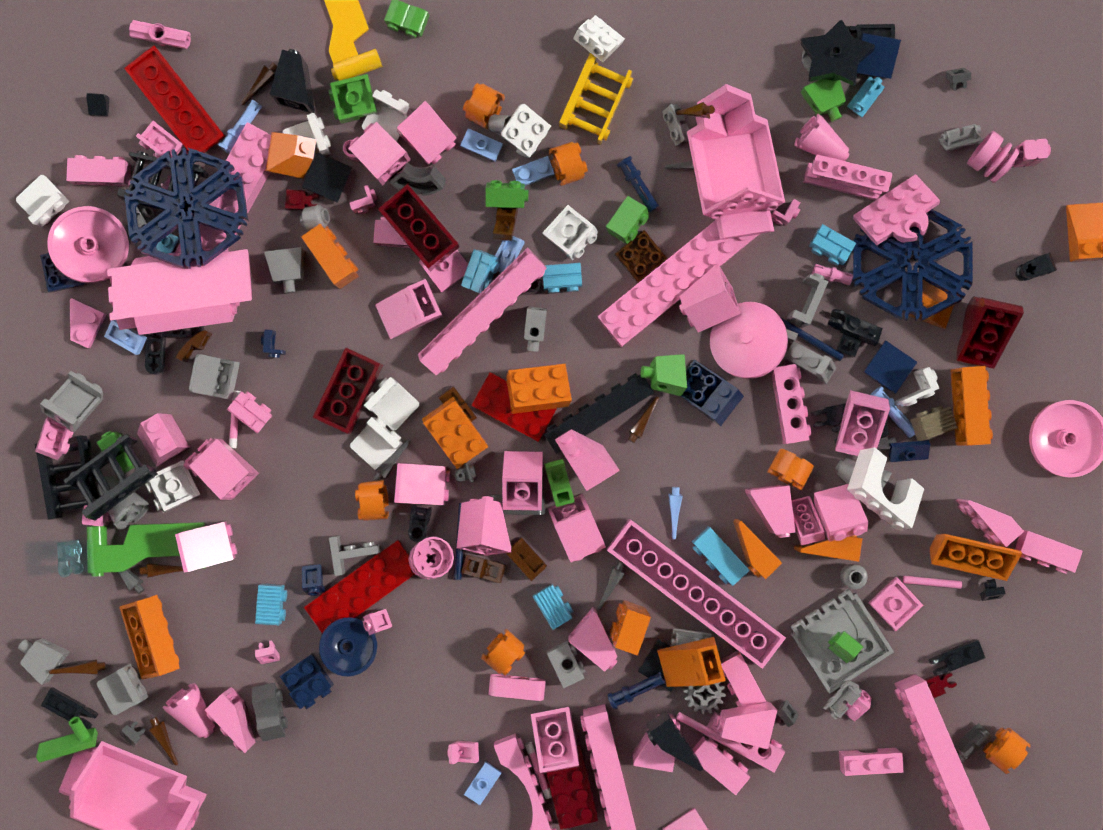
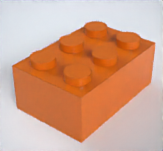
M319 224L301 236L330 280L339 289L359 277L356 273L359 269L350 258L347 259L345 257L348 253L339 242L336 243L334 241L337 237L328 226L324 227L322 224Z
M566 364L508 370L506 379L512 414L569 407L572 398Z
M454 397L422 418L423 424L456 469L488 448L486 441Z

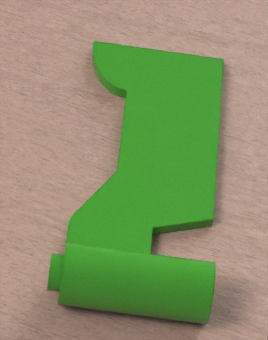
M204 522L130 525L122 545H107V525L87 526L88 573H92V576H104L106 572H123L147 557L180 556L175 534L203 527L205 524Z

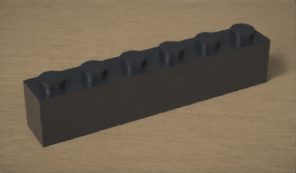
M635 373L627 378L628 382L621 385L619 383L612 387L610 394L605 396L603 393L596 397L594 404L589 406L587 403L578 409L579 413L575 416L569 414L562 419L563 423L559 426L553 424L545 429L547 433L544 436L556 454L561 452L555 439L571 429L586 436L652 395L654 391L647 380Z

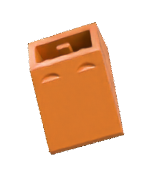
M715 637L657 650L667 687L707 686L725 681Z

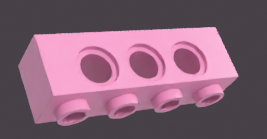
M796 364L776 367L771 371L783 444L807 441L809 436H811V428L809 424L807 425L805 418L808 417L806 405L803 406L802 398L805 397L803 387H800L799 379H801L800 368H797ZM786 380L792 382L793 387L791 390L785 389L784 382ZM790 398L796 402L794 409H790L787 406ZM794 417L799 420L797 428H793L790 423Z
M714 712L707 727L718 732L717 727H715V719L720 714ZM774 739L770 741L769 747L764 753H758L759 747L737 742L748 748V752L744 757L774 773L785 754L782 744Z

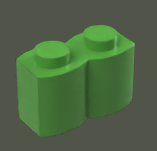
M391 0L384 21L388 25L387 27L393 31L403 30L406 35L412 38H416V36L422 37L429 19V13L402 1Z
M838 631L828 641V644H830L828 649L846 664L852 661L863 648V645L845 631L842 633Z

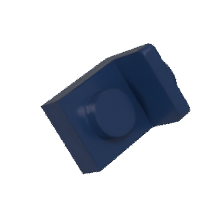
M321 564L302 566V589L310 596H317L325 592Z

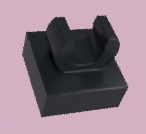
M842 333L836 350L855 357L861 341Z
M990 579L984 582L985 589L980 593L982 601L1001 599L1006 593L1004 586L997 587L995 579Z

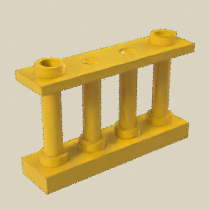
M590 53L559 121V127L566 130L568 125L572 126L573 124L598 135L597 144L601 145L602 141H606L611 130H608V127L626 88H630L634 78L631 77V70H628L626 77L599 66V63L596 62L597 57ZM596 72L621 83L622 86L618 94L591 83V80H589L591 73L595 74ZM583 90H590L614 101L611 111L583 100V97H581ZM581 107L606 118L603 129L576 118V115L573 114L575 108Z

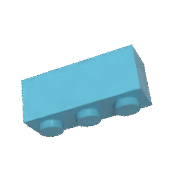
M708 526L692 541L695 545L693 550L699 556L703 554L708 559L705 563L712 570L717 569L720 572L718 577L726 585L730 583L734 586L750 571L711 527Z

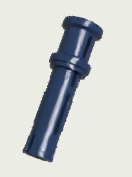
M629 156L616 166L621 168L626 176V182L628 181V183L632 184L638 196L647 207L648 212H651L659 207V205L640 177L641 171L636 169L631 161L632 157ZM640 186H641V188L643 189L644 193L646 194V196L648 197L649 200L646 199L645 195L643 194V192H642L641 189H640Z
M658 672L630 687L623 686L621 690L613 694L611 692L608 693V700L613 709L616 710L619 705L626 702L631 703L634 697L665 684V678L661 672Z

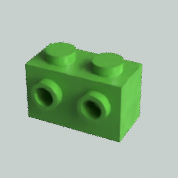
M627 196L607 224L608 233L628 244L630 240L635 239L639 227L648 220L649 213L647 207Z

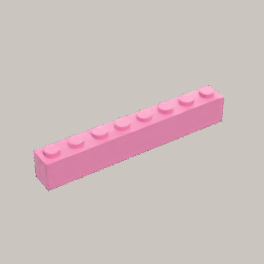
M527 247L418 354L420 362L435 375L444 372L448 368L449 363L462 354V350L466 346L472 345L476 337L480 333H484L494 319L500 318L503 311L508 306H512L516 302L517 297L531 287V283L535 279H540L547 269L544 263Z

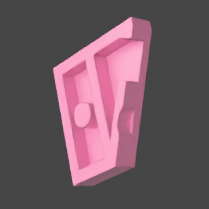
M71 298L70 340L86 348H91L107 314Z

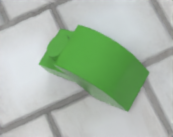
M560 459L546 463L545 468L556 507L574 503L564 460Z

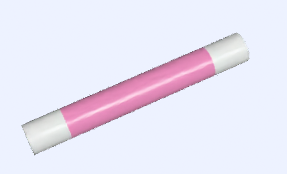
M234 391L232 402L241 391ZM232 413L229 446L237 448L239 419Z
M532 742L526 743V750L545 799H549L552 797V793L544 773H540L538 758Z

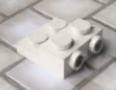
M596 15L591 20L588 19L583 23L573 38L601 62H604L625 40V38Z
M567 205L544 230L543 235L571 260H574L575 257L580 258L583 255L584 248L588 243L592 244L595 242L598 231L593 224Z
M183 460L158 471V475L145 484L148 492H153L156 497L153 502L157 510H162L163 513L200 495L188 469L183 465Z

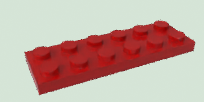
M155 45L124 68L188 151V148L205 153L226 137Z
M399 540L395 541L306 605L304 609L322 634L331 623L338 619L357 617L415 575L410 568L409 554Z

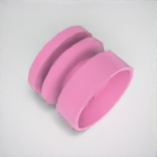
M994 130L984 138L983 142L979 144L967 161V165L976 171L986 166L987 168L983 176L986 178L992 173L989 179L992 183L998 181L1011 169L1020 153V149L1017 147L1010 151L1011 143L1001 148L1000 146L1004 138Z
M429 537L414 545L409 555V564L413 573L427 580L446 574L452 567L454 560L453 550L449 543L437 537ZM432 555V562L427 563V556Z

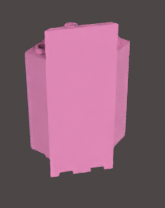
M725 84L697 102V104L704 102L707 106L713 105L715 112L710 114V119L696 117L697 126L687 131L703 215L716 219L720 240L774 232L770 211L777 209L779 205L785 203L768 120L755 115L751 94Z
M214 247L203 248V250H204V251H210V250H212ZM227 248L205 266L203 265V259H200L202 262L201 267L197 266L195 260L192 261L190 264L191 269H188L185 262L184 269L150 256L135 258L131 266L107 269L112 287H108L109 303L113 307L112 313H109L110 320H117L119 330L137 328L139 335L233 322L240 302L252 300L248 249L229 252ZM181 252L168 253V254H169V255H172V256H179V255L181 254Z
M101 741L98 747L74 753L59 789V793L69 796V800H71L69 805L70 818L99 830H191L195 825L199 815L198 811L207 795L186 786V775Z

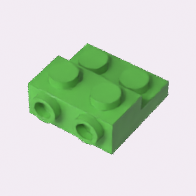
M368 74L330 83V99L335 101L336 108H333L336 120L339 119L341 124L377 113Z

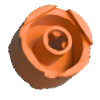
M476 83L472 90L473 95L470 100L465 102L463 111L466 112V119L485 129H489V118L493 114H500L502 107L499 104L500 101L504 102L505 96L485 84L480 85Z
M569 142L549 149V155L553 154V160H550L557 181L561 180V186L584 179L588 168L586 162L581 160V148L578 142Z
M780 449L767 473L778 477L779 481L787 485L792 483L791 486L802 490L814 465L803 458L800 459L792 452Z
M384 480L361 482L358 484V490H355V498L360 504V508H358L359 520L388 519L389 511H385V507L389 505V499Z
M508 629L504 630V635L502 633L498 634L486 648L489 650L487 655L483 653L481 659L498 674L502 673L504 676L511 670L512 663L515 660L519 661L525 654L523 651L524 644Z
M1001 727L995 734L997 738L993 743H987L983 751L986 753L985 757L1005 774L1010 773L1008 771L1009 768L1016 769L1028 754L1025 749L1026 747L1030 748V744L1011 728L1004 729Z

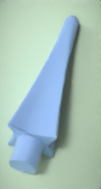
M672 487V494H668L672 539H676L678 517L683 497L682 494H679L680 487Z

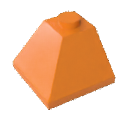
M272 132L266 171L303 179L313 160L316 140L299 135Z
M923 280L922 305L924 307L930 308L947 299V294L944 291ZM954 305L922 321L946 329ZM909 314L910 317L915 318L913 314Z

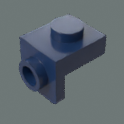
M264 329V334L261 335L263 353L268 354V357L280 358V355H286V351L275 349L276 331Z

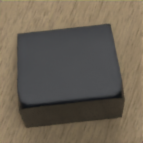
M87 93L88 115L108 117L110 98L105 94Z

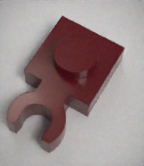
M286 189L285 209L303 211L306 205L310 207L317 205L312 204V200L314 198L320 199V196L315 193L307 196L305 190Z
M951 672L944 673L942 678L933 675L924 679L933 698L946 694L945 687L954 688L957 685L954 681L951 683L947 682V679L953 676Z

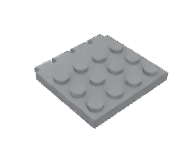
M849 589L837 595L839 603L833 598L823 604L821 608L824 613L821 614L817 608L806 615L807 624L800 619L790 626L793 630L791 636L829 694L848 680H852L894 653L856 593L852 594ZM838 631L840 633L843 631L847 632L863 645L857 656L847 664L828 649L830 646L828 641Z

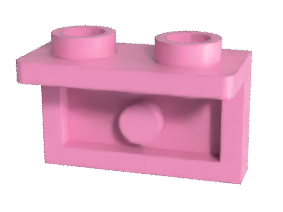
M154 121L151 122L142 135L139 133L136 135L140 139L139 144L147 150L149 148L155 151L153 155L157 158L167 151L171 153L172 149H175L178 155L184 147L180 141Z
M47 417L35 452L58 460L62 454L66 455L70 444L67 442L68 439H71L74 432L52 418Z

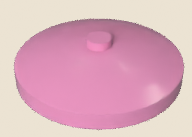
M82 206L66 211L56 219L48 235V251L53 264L63 275L81 283H98L109 279L107 269L123 267L129 253V240L122 223L108 211L97 207Z
M743 302L738 304L739 315L712 327L710 348L715 361L724 371L738 378L753 379L768 374L779 365L786 353L788 335L784 322L773 309L757 302Z
M1075 400L1058 401L1046 406L1035 417L1030 428L1029 444L1035 460L1043 469L1060 477H1079L1090 473L1103 461L1102 416L1090 405Z

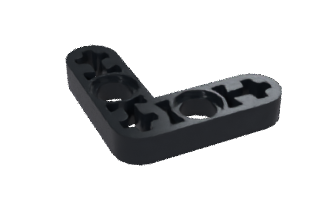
M199 326V331H195V334L185 329H180L177 334H173L171 331L157 332V336H161V339L151 338L152 335L156 336V333L146 334V371L155 375L163 372L165 368L166 337L192 338L203 331L204 326ZM157 341L160 343V350L153 352L151 344ZM151 355H160V358H156L155 361V358L151 357ZM154 362L159 364V368H156L155 371L154 368H151V364H154Z

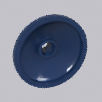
M341 618L331 623L324 630L319 642V654L323 664L331 672L340 676H355L367 670L373 663L377 654V639L375 634L369 635L368 631L365 630L362 620ZM344 643L349 644V648L347 650L343 649Z

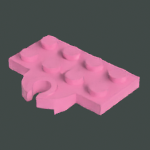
M915 174L854 214L853 220L876 246L892 235L902 243L916 241L917 234L911 232L909 228L918 227L920 234L924 236L928 229V216L926 213L939 205L940 200Z

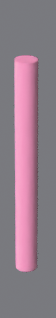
M680 712L677 714V720L746 756L748 748L733 740L721 738L718 732Z

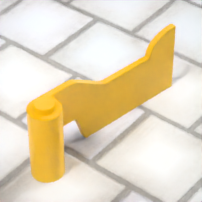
M324 0L333 23L329 54L334 67L331 69L334 80L338 79L340 81L357 77L383 67L376 48L359 55L354 42L369 30L359 0Z

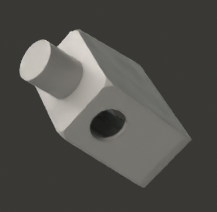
M298 247L266 251L265 256L273 282L276 284L283 283L284 293H294V282L303 281L305 250Z
M527 308L524 339L528 340V351L538 352L540 341H544L547 308ZM533 327L538 328V334L532 333Z
M24 639L18 646V649L26 654L20 664L41 685L49 682L54 674H49V670L58 669L70 653L67 649L46 639L36 640L33 644Z

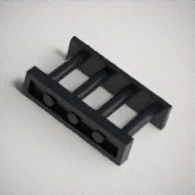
M137 151V153L129 152V156L136 162L132 177L142 171L144 164L150 165L158 158L151 157L142 151ZM193 164L194 186L197 187L199 177L208 178L209 174L204 170V167ZM162 169L151 177L150 184L158 185ZM171 176L168 190L174 192ZM130 184L126 189L133 191L135 187ZM119 188L117 196L125 201L124 195H129L125 192V189ZM186 202L185 207L182 209H184V211L187 214L188 208H190V206ZM139 204V205H143V206H147V207L154 208V207L149 206V205H146V204Z
M128 434L119 437L114 444L80 469L70 473L69 477L64 480L68 485L78 486L88 503L87 507L82 510L86 518L96 521L158 475L155 468L146 464L142 465L131 446L138 442L136 438ZM124 451L135 468V472L128 477L116 460V457ZM108 463L119 479V484L112 489L100 471ZM92 475H94L104 492L103 496L97 500L94 499L84 482Z
M77 436L78 443L70 444L68 452L79 450L80 462L55 466L51 457L36 452L48 520L62 518L63 511L84 508V505H88L86 500L62 504L59 500L60 492L79 488L78 486L73 487L68 484L59 485L56 483L55 477L57 473L78 470L91 461V442L87 436ZM92 475L84 482L94 499L97 500L100 497L97 495L94 475Z

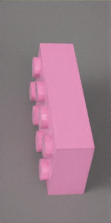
M807 496L791 500L795 531L801 546L825 540V531L811 497Z

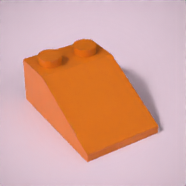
M1103 203L1066 205L1070 262L1103 260Z
M735 519L733 523L745 560L750 565L748 569L755 577L767 579L782 562L741 520Z
M852 535L840 541L834 540L829 542L825 536V540L802 546L801 544L795 545L794 550L801 553L859 562L863 538Z

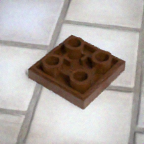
M645 230L614 254L637 283L668 259Z

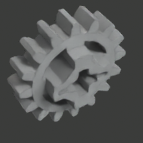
M720 682L714 684L716 689L710 688V685L688 686V688H683V692L687 693L684 699L690 700L687 703L688 707L694 705V712L700 709L701 714H704L705 710H708L711 714V708L714 707L718 710L717 704L724 703L720 698L726 696L724 692H721V690L725 689V686L719 685ZM706 688L708 693H705V696H702L700 692H703ZM692 695L699 698V704L693 700Z

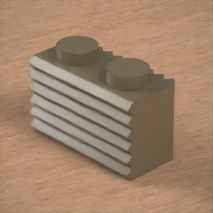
M942 405L931 408L932 412L928 413L925 410L916 413V417L910 420L917 441L927 440L957 429L958 426L952 414V408H943Z

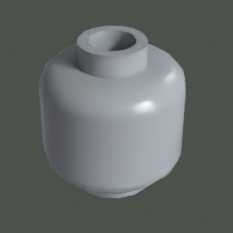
M321 205L304 208L300 216L302 227H305L308 231L319 224L326 227L330 222L327 209Z
M851 563L842 568L840 579L846 587L857 590L865 586L868 575L862 566Z

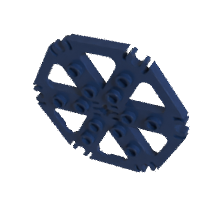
M182 148L183 153L180 156H177L175 149H172L171 153L167 151L132 177L133 180H130L129 183L135 189L133 191L126 189L125 192L129 196L124 195L128 232L131 241L134 244L142 241L141 245L137 248L144 255L184 269V262L188 269H191L190 264L194 260L197 266L201 267L202 262L200 259H203V265L205 266L241 239L240 235L244 233L238 229V226H247V222L244 219L248 220L244 183L240 173L236 172L234 175H231L235 168L230 162L188 148L189 154L185 148ZM195 162H202L216 167L217 172L197 187L194 186L192 166ZM164 167H170L174 192L149 184V179ZM230 189L236 191L238 211L236 213L209 205ZM186 202L190 206V208H188L187 214L184 211V209H182L185 207ZM139 204H146L163 210L161 214L142 228L138 227L136 207ZM199 224L226 233L225 240L212 250L204 251L202 249ZM178 228L181 254L179 256H172L158 251L156 248L157 244Z
M933 209L926 213L928 219L946 228L947 233L924 245L923 236L920 234L918 227L909 228L911 232L917 234V240L902 244L889 237L876 246L861 228L860 231L865 235L856 234L853 240L856 243L853 248L852 282L855 281L854 287L862 285L864 289L859 291L862 299L902 320V313H905V321L908 320L909 314L915 316V321H918L921 314L922 321L961 302L966 295L961 289L969 290L973 284V241L968 243L971 237L962 238L961 235L966 231L965 228H962L963 225ZM863 250H870L889 262L867 273H863L861 271V252ZM954 252H960L963 255V274L959 276L939 265L936 261ZM912 253L914 261H916V263L913 266V270L911 263L907 262L910 260ZM902 279L900 306L894 307L876 296V292L879 289ZM923 280L944 291L947 294V299L930 308L924 307L922 305Z

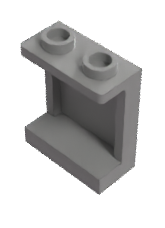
M814 273L803 279L802 283L811 286V291L802 312L794 310L788 313L786 318L788 322L801 328L811 324L828 284V281L824 280V276Z
M70 371L66 382L49 400L45 398L40 403L42 413L70 431L75 432L104 398L102 388L99 385L91 384L82 374Z

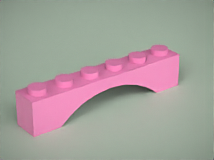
M515 733L495 741L494 748L500 764L518 776L530 796L533 811L530 830H557L552 828L550 823L553 821L549 810H545L543 805L546 803L542 792H538L536 787L539 785L535 774H531L529 768L532 767L528 755L525 756L522 749H525L522 738H518Z

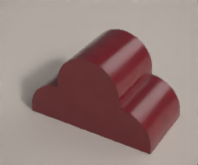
M973 296L967 305L964 315L963 332L957 348V361L994 369L1024 314L1023 307Z

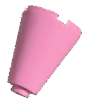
M817 114V118L813 116L800 131L802 134L801 138H796L794 143L797 148L814 155H822L846 161L849 157L847 145L820 114Z
M192 683L188 685V690L184 691L182 688L167 700V706H163V709L198 738H207L214 732L213 728L215 725L207 717V712L205 711L207 706L198 686Z

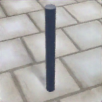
M780 317L787 330L798 333V337L838 361L842 360L844 356L842 353Z
M459 503L456 547L460 521L461 503ZM458 548L455 551L454 580H461L463 550Z

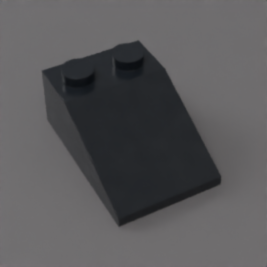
M667 711L647 723L648 731L646 732L654 746L658 745L661 750L700 772L704 770L700 760Z

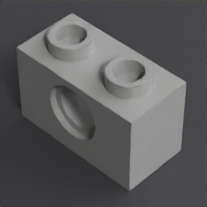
M568 641L547 650V655L563 688L584 679L583 673L586 672L582 661L578 662L575 657L578 654L575 646L570 645ZM570 659L573 665L570 668H565L562 665L563 660Z

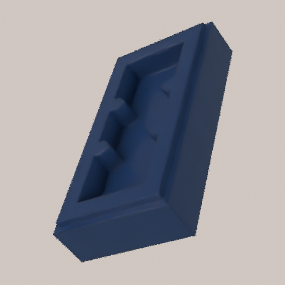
M925 440L890 443L889 461L926 460L929 458L930 442Z

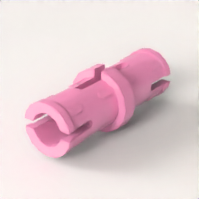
M815 264L812 275L817 273L824 276V279H827L828 282L834 281L848 286L851 284L853 277L852 273Z

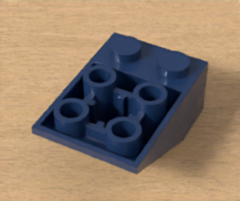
M695 359L686 370L687 388L680 396L719 426H722L744 397L738 388Z

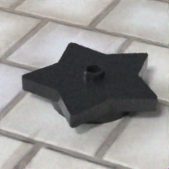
M843 20L835 24L825 35L801 39V46L812 60L808 78L809 82L821 79L841 80L854 86L856 84L858 64L874 52L875 49L874 44L852 37Z

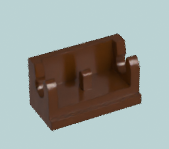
M522 537L511 546V552L506 553L530 581H533L547 567L546 563Z

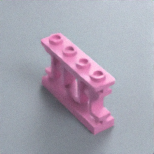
M816 155L813 163L807 164L803 183L877 200L882 192L889 191L892 173Z

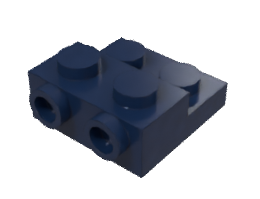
M313 653L279 676L289 689V694L299 709L303 707L306 709L310 708L316 703L314 699L318 696L322 698L332 692L330 688L334 685Z

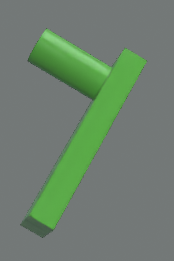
M74 717L69 721L74 734L39 743L36 758L40 763L95 747L98 735L95 727L87 730L81 719Z

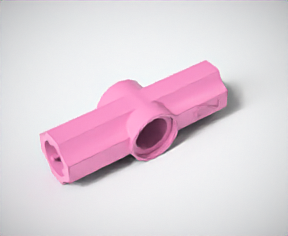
M136 20L130 23L129 31L131 38L154 42L160 46L168 45L182 49H188L190 46V32L164 27L159 23L150 24ZM159 32H164L162 37L157 38Z

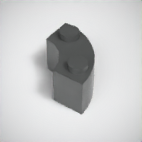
M407 162L390 178L389 182L398 190H401L408 184L416 194L426 196L442 190L446 178L434 165L429 168L419 169Z
M275 683L252 687V705L256 715L257 731L262 741L285 737V728H288V720L286 716L284 717L281 703L283 701V694L281 689H277Z

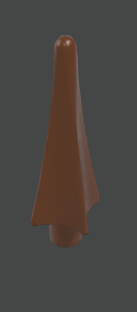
M274 62L269 67L263 66L253 86L242 100V105H245L257 92L274 79V72L277 69V65Z
M702 102L690 108L678 110L676 115L710 119V114L715 112V108L713 105L707 106Z
M656 396L645 413L629 431L631 433L628 438L630 442L635 443L637 438H642L659 397Z
M152 563L147 564V567H140V575L147 574V578L184 571L183 566Z
M96 659L74 666L49 670V674L75 673L98 675V671L106 670L105 662L97 663Z
M153 717L149 720L152 725L149 731L176 766L178 761L173 752L165 722H159L157 717Z

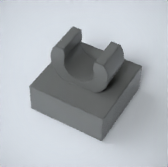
M966 68L946 71V79L950 81L951 89L955 91L956 85L961 82V87L965 89L967 87L966 81L971 80V72Z
M785 700L777 709L776 717L780 716L782 719L779 723L780 726L786 724L790 727L795 724L799 714L789 701Z
M137 721L133 722L130 727L126 725L120 732V735L133 747L140 741V736L145 732L144 728L140 732L134 730V727L138 724Z

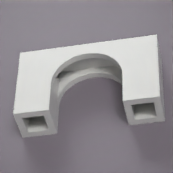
M875 447L860 450L847 490L856 499L863 502L868 509L873 510L881 519L888 522L893 529L898 531L911 529L924 488L913 479L899 480L889 502L881 487V477L887 457Z

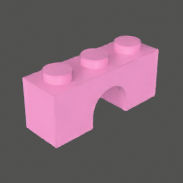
M897 748L877 749V752L863 753L859 750L839 751L840 771L845 776L903 772L902 752Z

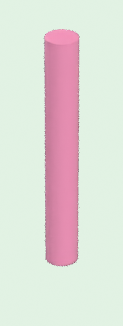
M903 576V583L962 588V581Z

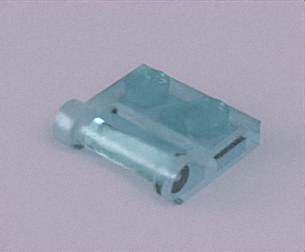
M79 539L57 542L59 575L65 578L69 577L72 573H82L84 566L80 563L82 546L79 544Z

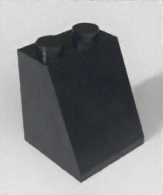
M294 49L282 50L270 91L271 97L279 105L314 113L315 107L307 63L299 51Z

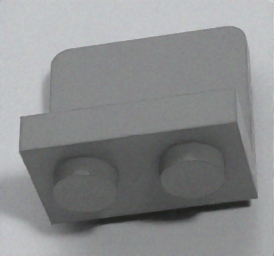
M197 354L193 365L189 391L232 400L240 362Z
M131 664L124 666L97 682V687L113 715H117L148 698L147 691L141 684L137 672Z

